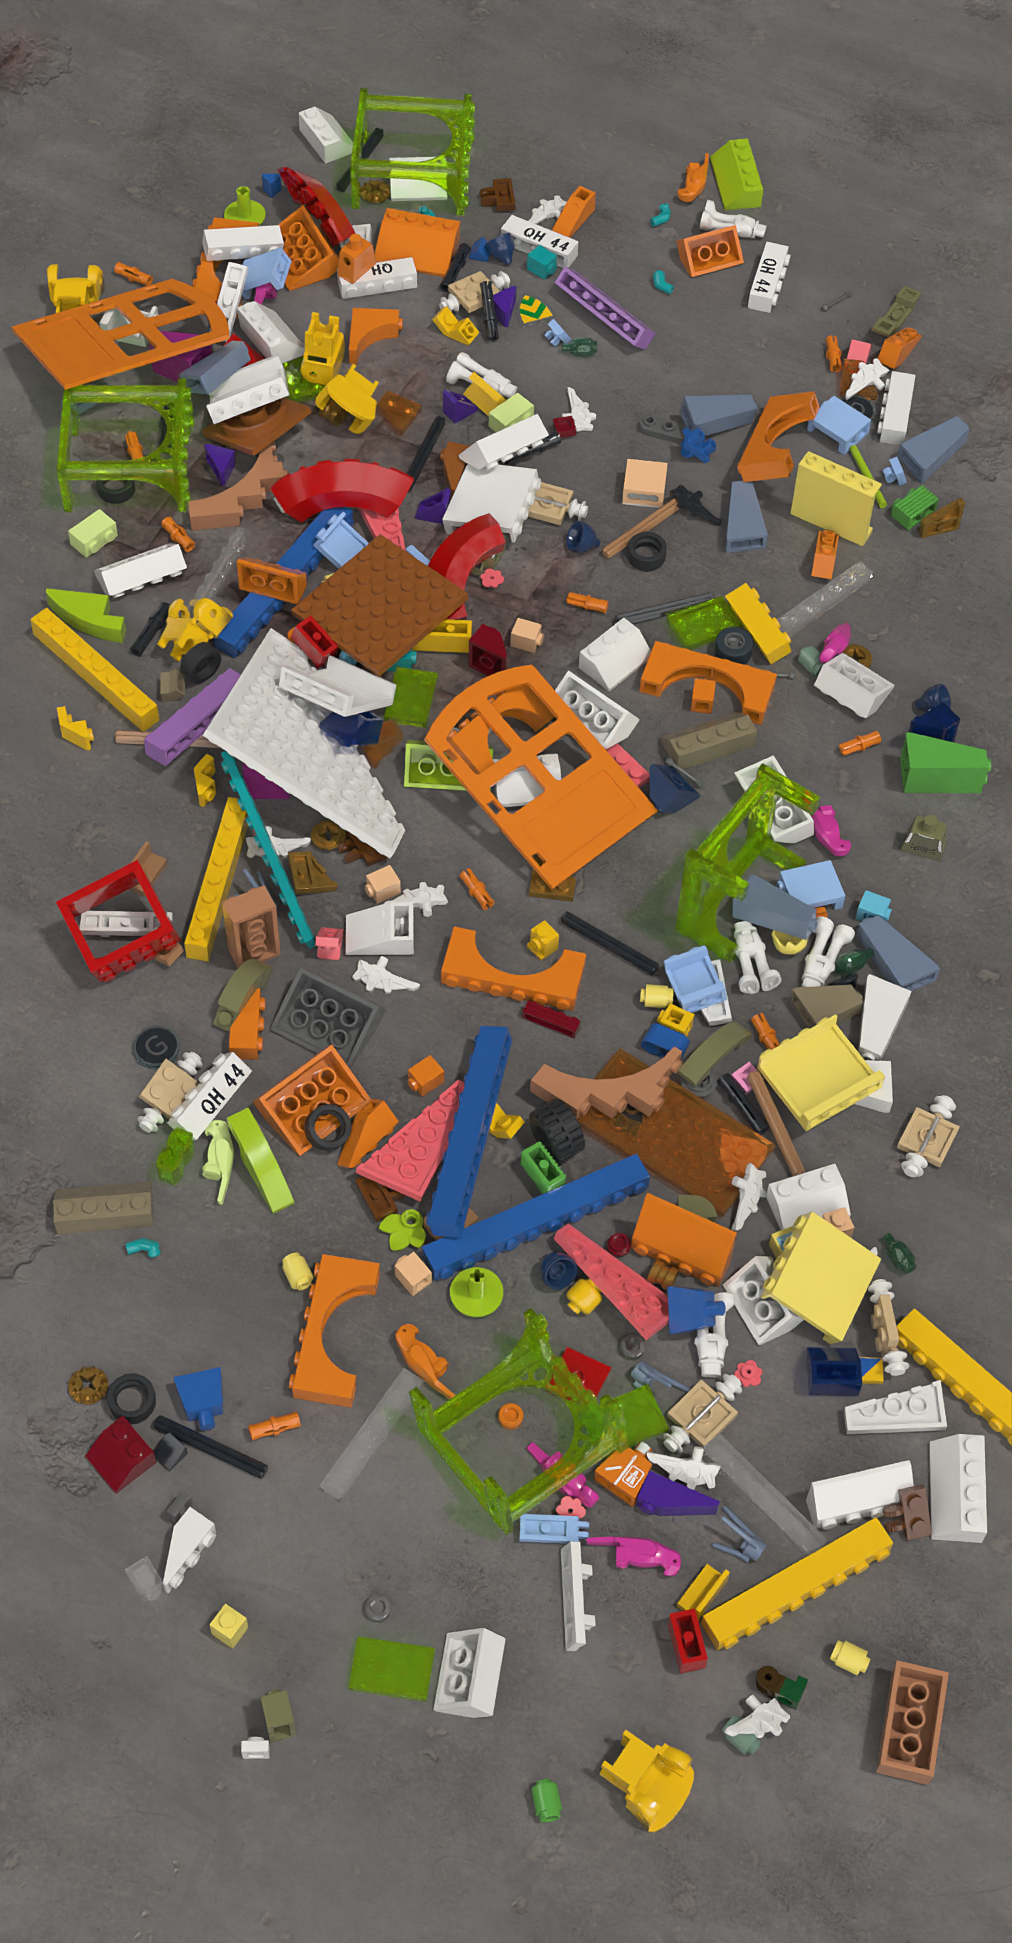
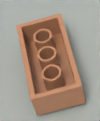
M265 885L252 888L244 894L230 897L222 902L228 951L237 968L248 959L255 958L265 962L281 955L276 905Z
M896 1660L891 1673L876 1773L926 1785L930 1784L934 1777L949 1672Z

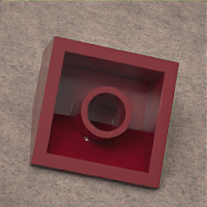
M482 623L469 639V667L486 676L507 670V653L501 632Z
M124 1416L103 1430L85 1455L86 1459L115 1494L156 1464L154 1451Z

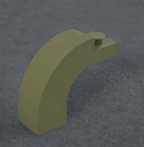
M255 958L248 959L241 964L228 981L217 1004L220 1006L213 1024L230 1032V1027L257 988H266L274 967Z

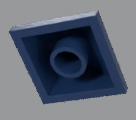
M651 764L650 798L655 802L654 806L662 813H676L699 799L701 795L674 767Z

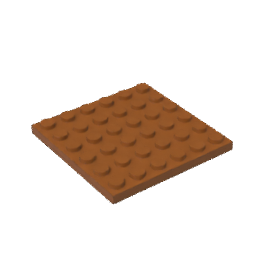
M380 534L291 609L292 615L301 622L311 615L338 645L339 649L380 677L467 601L469 597L467 592Z

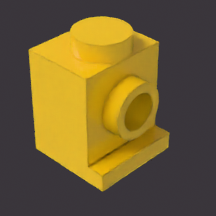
M545 920L531 929L530 942L527 943V947L540 961L558 950L559 934Z
M669 1004L666 1011L662 1010L660 1012L657 1022L687 1037L693 1027L695 1014Z

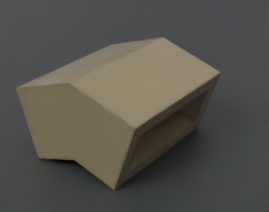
M177 669L170 672H160L162 702L176 701L185 696V675Z

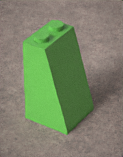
M906 733L900 755L904 793L982 792L983 785L987 784V772L991 771V759H987L986 750L915 733Z

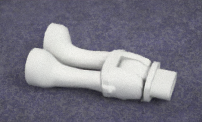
M707 200L699 230L712 231L736 225L739 237H764L766 225L759 224V221L755 223V219L742 214L726 215L719 213L715 209L714 201Z
M461 352L457 360L452 363L446 378V382L449 384H455L459 379L472 383L473 381L469 379V376L472 374L471 371L484 377L482 379L503 397L510 398L517 391V386L512 385L509 379L493 369L488 370L464 352Z
M816 917L818 920V927L815 931L816 939L810 954L805 958L806 964L801 978L803 981L801 987L824 986L826 979L835 969L834 963L843 945L850 943L855 936V932L851 927L847 925H838L836 927L827 954L823 956L821 954L832 933L834 924L826 917Z
M747 921L736 923L734 925V938L736 939L734 951L740 960L743 976L739 979L740 991L747 994H755L760 989L759 981L753 971L751 958H755L762 990H772L782 980L777 970L769 969L765 956L766 947L761 941L757 929L753 927L752 923Z
M725 1292L714 1295L715 1301H723L725 1303L726 1312L733 1307V1294ZM726 1312L723 1316H715L716 1324L713 1326V1334L709 1333L708 1328L697 1330L694 1344L697 1347L698 1366L701 1367L702 1377H721V1368L724 1367L725 1350L728 1346V1340L725 1336Z

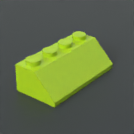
M748 138L729 140L710 156V162L724 210L761 207L763 187Z
M407 740L404 787L466 790L425 741ZM488 745L490 755L493 759L494 745ZM444 753L446 757L453 763L449 756L446 753Z

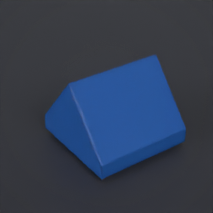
M262 174L263 191L271 198L282 190L280 174Z
M484 237L473 243L469 259L488 262L490 253L486 249L485 244L487 241Z

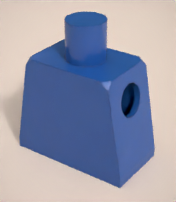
M684 1286L668 1287L669 1333H688L715 1326V1316H723L726 1312L725 1303L723 1301H715L714 1292L710 1290Z
M218 1367L174 1377L176 1391L188 1421L199 1420L201 1430L213 1429L215 1427L214 1416L223 1414V1379L221 1368Z

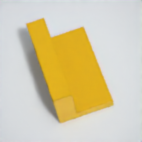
M475 372L469 376V379L473 382L463 394L489 416V412L505 402L506 399Z
M706 1564L679 1600L677 1607L682 1611L695 1608L699 1621L726 1585L730 1572L725 1569L721 1574Z

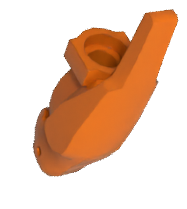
M708 153L705 154V161L702 166H700V163L692 162L687 166L685 170L687 175L685 188L678 189L677 192L680 200L692 202L705 189L708 173Z
M412 1324L402 1325L395 1333V1340L408 1367L436 1391L452 1402H455L457 1396L438 1381L449 1367L447 1360L443 1357H437L429 1346L415 1339V1335L419 1333L416 1326Z

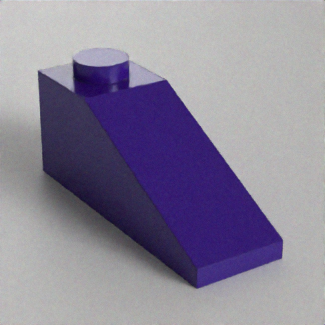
M649 1471L637 1497L636 1506L648 1515H716L720 1501Z

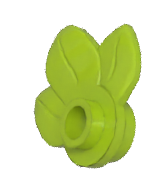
M413 1209L406 1210L401 1215L391 1214L379 1225V1230L391 1234L389 1244L392 1251H401L407 1248L409 1244L419 1249L426 1238V1233L422 1228L423 1217L418 1211ZM414 1220L415 1224H408L407 1222Z

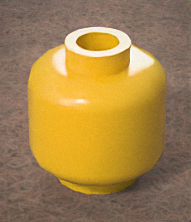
M579 1279L566 1293L570 1301L567 1306L577 1315L580 1312L588 1315L602 1301L600 1294L602 1291L591 1279Z

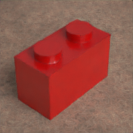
M311 615L295 626L291 639L318 668L328 662L329 656H335L338 645Z
M695 1608L670 1613L667 1625L680 1674L705 1669L708 1657Z

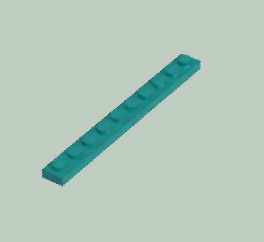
M224 751L221 753L224 760L221 762L225 773H230L232 779L229 780L233 791H238L240 798L237 801L242 811H247L248 817L245 818L251 830L255 829L257 834L254 836L255 842L259 849L263 847L265 852L262 855L266 866H271L274 872L270 874L275 886H280L282 890L279 896L283 904H288L290 908L288 916L292 924H297L299 931L296 932L301 944L305 943L311 949L317 946L315 937L234 756Z

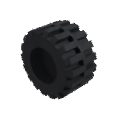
M555 1098L529 1113L530 1126L536 1141L542 1142L550 1156H553L555 1163L560 1164L585 1149V1139L581 1126L570 1108L560 1099Z

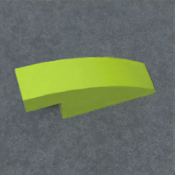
M46 588L48 605L69 625L93 637L123 643L126 633L124 617L109 615L111 608L108 595Z
M249 1108L227 1117L228 1127L239 1144L241 1159L272 1213L274 1214L294 1204L293 1197L279 1165Z

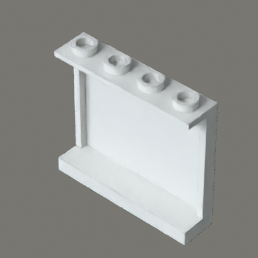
M274 355L239 369L209 394L210 404H207L206 407L214 424L289 395L286 372L279 355Z
M467 464L442 519L446 534H451L457 527H461L463 524L479 516L490 513L499 523L501 531L510 533L511 541L515 543L517 536L522 532L524 520L528 518L529 508L534 504L535 494L541 487V479L538 477L537 469L497 465L489 470L486 467L477 470Z
M333 656L328 657L326 669L304 673L288 665L282 666L279 681L280 688L344 717L393 705L396 684Z

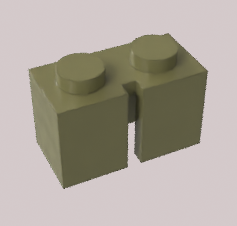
M274 1689L266 1692L265 1696L260 1698L270 1743L295 1737V1724L287 1690Z

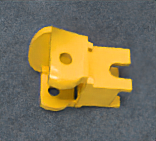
M52 264L47 267L50 300L56 306V313L99 301L105 290L103 271L99 266L89 265L88 278L57 279L58 264Z
M312 312L311 322L308 331L305 332L304 360L300 367L303 379L308 382L327 385L339 374L345 352L344 335L339 332L340 317L330 315L328 324L324 325L320 322L319 313ZM308 355L326 358L327 363L308 360Z
M352 364L345 376L336 375L315 398V404L323 410L331 397L343 409L355 416L349 430L359 434L364 432L375 419L377 401L371 396L379 382L375 380L374 383H371L354 370L356 365Z
M208 598L199 599L192 612L183 604L184 601L182 599H176L169 606L168 618L166 620L167 626L157 645L164 649L167 643L173 640L174 647L170 656L176 661H180L182 655H185L196 644L217 638L233 618V613L228 608L221 607Z
M625 1730L621 1740V1745L625 1747L613 1766L606 1761L603 1762L600 1775L627 1794L625 1797L627 1801L626 1808L630 1810L648 1832L655 1833L663 1829L674 1819L689 1796L694 1781V1770L691 1767L693 1758L686 1752L669 1746L666 1743L663 1746L656 1745L653 1749Z

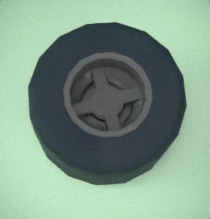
M725 628L716 637L714 655L717 658L745 665L752 656L753 639L742 628Z

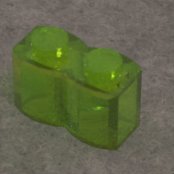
M178 1127L171 1132L167 1140V1147L162 1150L157 1158L156 1165L159 1180L176 1185L182 1179L185 1165L191 1161L195 1153L193 1133Z

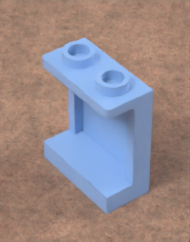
M281 247L244 260L243 265L249 268L242 292L244 299H250L254 287L271 282L276 290L283 288L291 260Z
M833 396L828 401L822 403L815 419L808 420L807 430L812 432L817 428L839 442L838 452L845 455L849 451L850 446L856 445L869 434L871 419Z
M344 512L339 516L333 515L327 522L329 527L327 530L323 527L315 536L318 540L313 545L338 569L369 544L343 520V517L346 515Z
M831 860L780 871L779 880L776 881L777 888L813 908L832 904L834 910L843 908L845 894Z
M705 945L694 947L680 955L670 956L667 960L663 961L665 973L682 1009L693 1013L727 1000L725 986L722 981L720 982Z

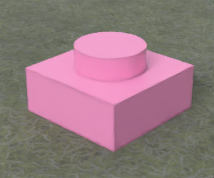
M750 1062L731 1075L737 1086L745 1091V1095L753 1090L747 1076L749 1073L757 1071Z

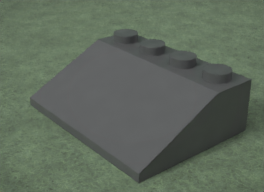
M300 967L270 1029L316 1053L327 1046L333 1045L350 1069L377 1030L386 1009Z

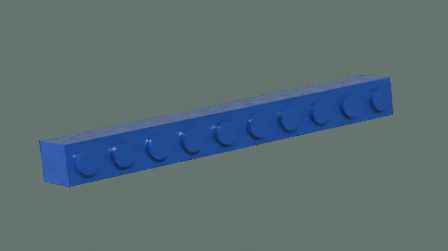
M347 507L323 510L276 564L306 572L307 579L311 571L316 570L319 562L325 557L313 546L318 540L315 536L323 527L327 530L329 527L327 522L334 514L339 516L342 512L346 514L343 520L353 527V510ZM250 592L233 611V618L218 637L214 638V647L236 658L246 650L248 643L258 636L262 627L270 622L276 611L281 610L285 601Z
M481 1026L479 1034L475 1036V1049L469 1058V1071L464 1076L465 1086L463 1092L459 1095V1108L454 1113V1127L449 1132L448 1149L443 1154L444 1164L442 1171L438 1173L437 1190L432 1194V1208L426 1217L427 1225L434 1236H462L513 1041L507 1027Z
M634 1154L463 1229L461 1237L446 1236L422 1247V1258L428 1269L432 1272L434 1281L440 1278L447 1279L456 1271L471 1268L477 1262L484 1259L490 1260L504 1250H513L520 1243L527 1240H536L545 1232H554L560 1229L563 1224L570 1221L577 1222L584 1215L591 1212L597 1213L611 1203H620L627 1196L634 1193L636 1195L643 1193L649 1187L650 1175L639 1156Z

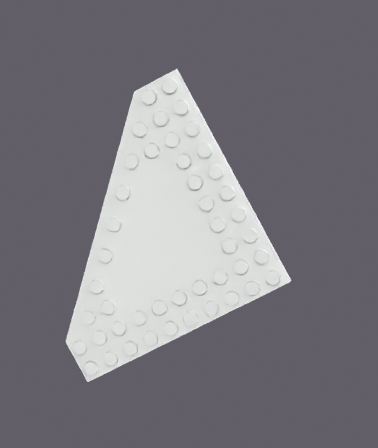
M271 628L203 736L211 743L226 750L231 756L244 762L249 768L264 775L269 781H273L282 787L286 792L302 800L304 804L320 812L324 817L337 823L342 829L349 831L362 842L369 844L380 854L391 858L405 832L402 823H397L394 817L396 812L391 803L383 798L381 794L383 789L377 778H372L369 772L371 767L365 756L360 755L357 751L358 744L352 733H347L344 727L346 722L342 715L279 687L282 666L288 665L304 673L317 670L315 667L310 666L308 662L309 657L299 646Z

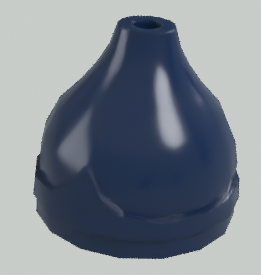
M511 233L498 236L485 244L492 257L500 260L505 265L512 263L515 243Z
M583 521L574 522L568 530L566 538L568 549L581 553L589 551L594 547H599L601 542L597 538L594 529Z
M944 684L929 687L915 701L916 708L924 710L932 716L948 715L951 710V699L948 689Z
M553 1252L542 1257L539 1273L543 1282L548 1287L559 1290L569 1286L574 1281L577 1275V1266L570 1256L561 1252Z

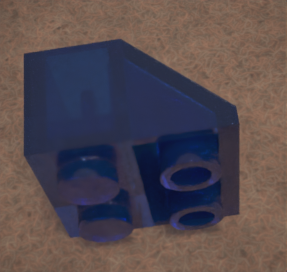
M943 702L938 706H932L922 716H916L910 722L908 733L954 743L961 719Z
M332 711L319 723V728L326 732L327 736L337 740L341 746H368V744H378L384 720L372 711L346 717Z
M807 1347L809 1395L859 1396L862 1387L861 1360L856 1348Z

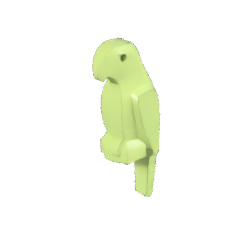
M213 1120L205 1129L206 1136L211 1135L213 1139L209 1145L208 1162L202 1168V1175L207 1179L218 1181L222 1177L218 1195V1203L222 1205L229 1185L235 1153L227 1123L222 1120Z

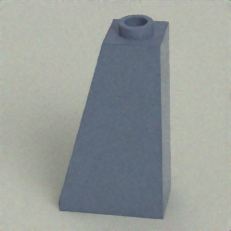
M231 341L180 373L179 376L186 392L210 394L250 361L249 351L244 342Z
M752 395L684 396L680 413L685 427H688L691 431L700 428L705 436L752 423L754 415L757 414V404L754 403Z
M956 416L901 443L898 459L923 483L966 443L970 428Z
M743 480L732 482L725 552L766 548L768 534L753 482H744Z
M751 874L733 899L732 917L805 940L818 927L816 909Z
M879 915L873 918H865L859 923L856 936L888 982L913 991L937 980L940 971L939 966Z

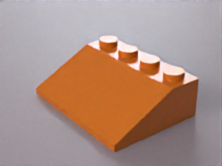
M304 205L278 224L284 242L283 251L291 260L285 280V285L289 291L327 279L337 272L339 256L316 219Z
M387 208L381 223L375 249L376 263L412 257L416 272L444 277L460 241V221Z
M330 1045L315 1054L252 1102L270 1126L298 1156H301L313 1147L306 1138L304 1126L308 1115L314 1109L325 1104L337 1105L344 1109L349 1118H351L371 1098L333 1045ZM323 1114L315 1122V1131L319 1138L323 1139L341 1125L334 1115Z
M647 1193L632 1237L631 1248L639 1255H647L656 1260L659 1259L666 1266L669 1265L680 1270V1273L683 1275L694 1276L705 1285L719 1288L731 1263L737 1232Z

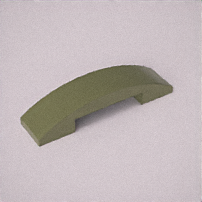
M904 285L897 294L894 304L883 318L880 317L871 331L888 338L897 333L912 313L922 292Z
M736 1021L724 1025L691 1054L677 1073L693 1086H697L710 1074L712 1067L735 1047L739 1049L753 1034Z

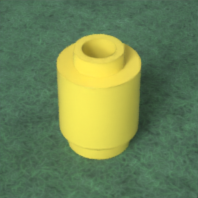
M646 984L645 989L641 988L640 1002H644V1007L666 1008V1006L673 1003V988H668L665 985Z
M299 1253L287 1255L282 1260V1269L291 1287L298 1290L308 1288L314 1277L305 1258L300 1256Z
M839 1640L830 1657V1660L836 1662V1666L857 1676L860 1671L865 1673L871 1659L866 1657L868 1651L848 1641L841 1642Z

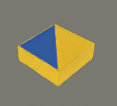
M858 1357V1383L883 1384V1359Z

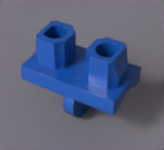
M688 427L683 429L682 433L685 435V439L680 445L682 447L681 455L685 458L697 456L702 462H709V454L716 451L715 441L711 438L703 441L705 440V434L700 428L693 431Z

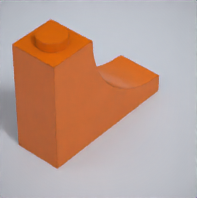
M353 308L349 364L357 365L361 353L371 344L383 339L399 337V330H403V318H399V310Z

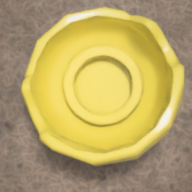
M773 930L771 934L776 950L782 954L791 955L799 953L806 947L808 939H801Z

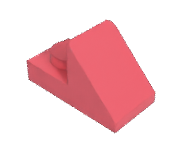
M321 927L316 936L318 958L339 960L344 929Z

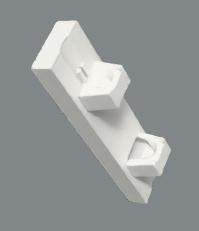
M232 262L228 263L217 303L228 319L229 338L249 270L247 266Z
M86 911L81 914L80 930L83 935H100L101 937H110V935L144 936L160 926V922L154 912ZM167 912L171 922L173 923L172 912Z
M570 1541L561 1549L566 1651H577L579 1647L586 1644L585 1630H590L595 1626V1616L584 1614L582 1580H587L593 1574L592 1565L581 1564L580 1542Z

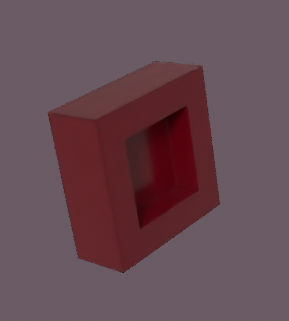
M572 416L553 418L554 431L558 432L560 438L576 436L577 429Z

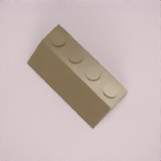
M735 712L660 736L659 740L669 758H672L674 763L682 769H686L754 747L757 729L749 715Z
M152 1182L56 1189L53 1207L54 1224L57 1234L154 1226Z

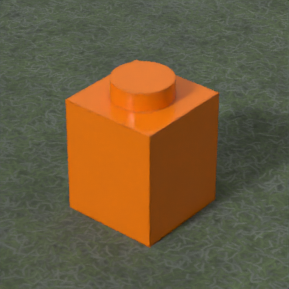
M695 678L691 712L712 714L716 681Z
M429 1055L408 1069L407 1083L414 1092L417 1091L423 1097L444 1083V1070Z

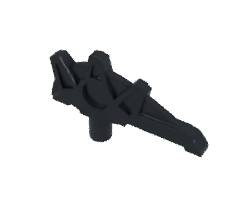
M682 484L676 489L670 490L669 495L677 499L678 503L676 506L678 508H686L691 511L693 516L699 515L714 525H721L722 521L716 518L700 502L699 499L703 497L701 491L692 493Z

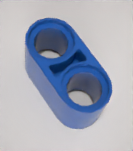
M657 1023L650 1025L641 1042L644 1050L660 1058H664L675 1046L682 1051L681 1059L690 1044V1040L685 1035Z

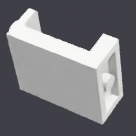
M153 306L150 313L140 312L149 318L158 315V308ZM118 309L105 311L100 321V327L105 331L130 324ZM140 333L116 340L146 347L148 344V340Z

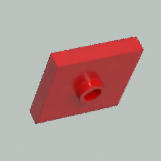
M566 1347L545 1387V1391L590 1412L611 1372V1367Z

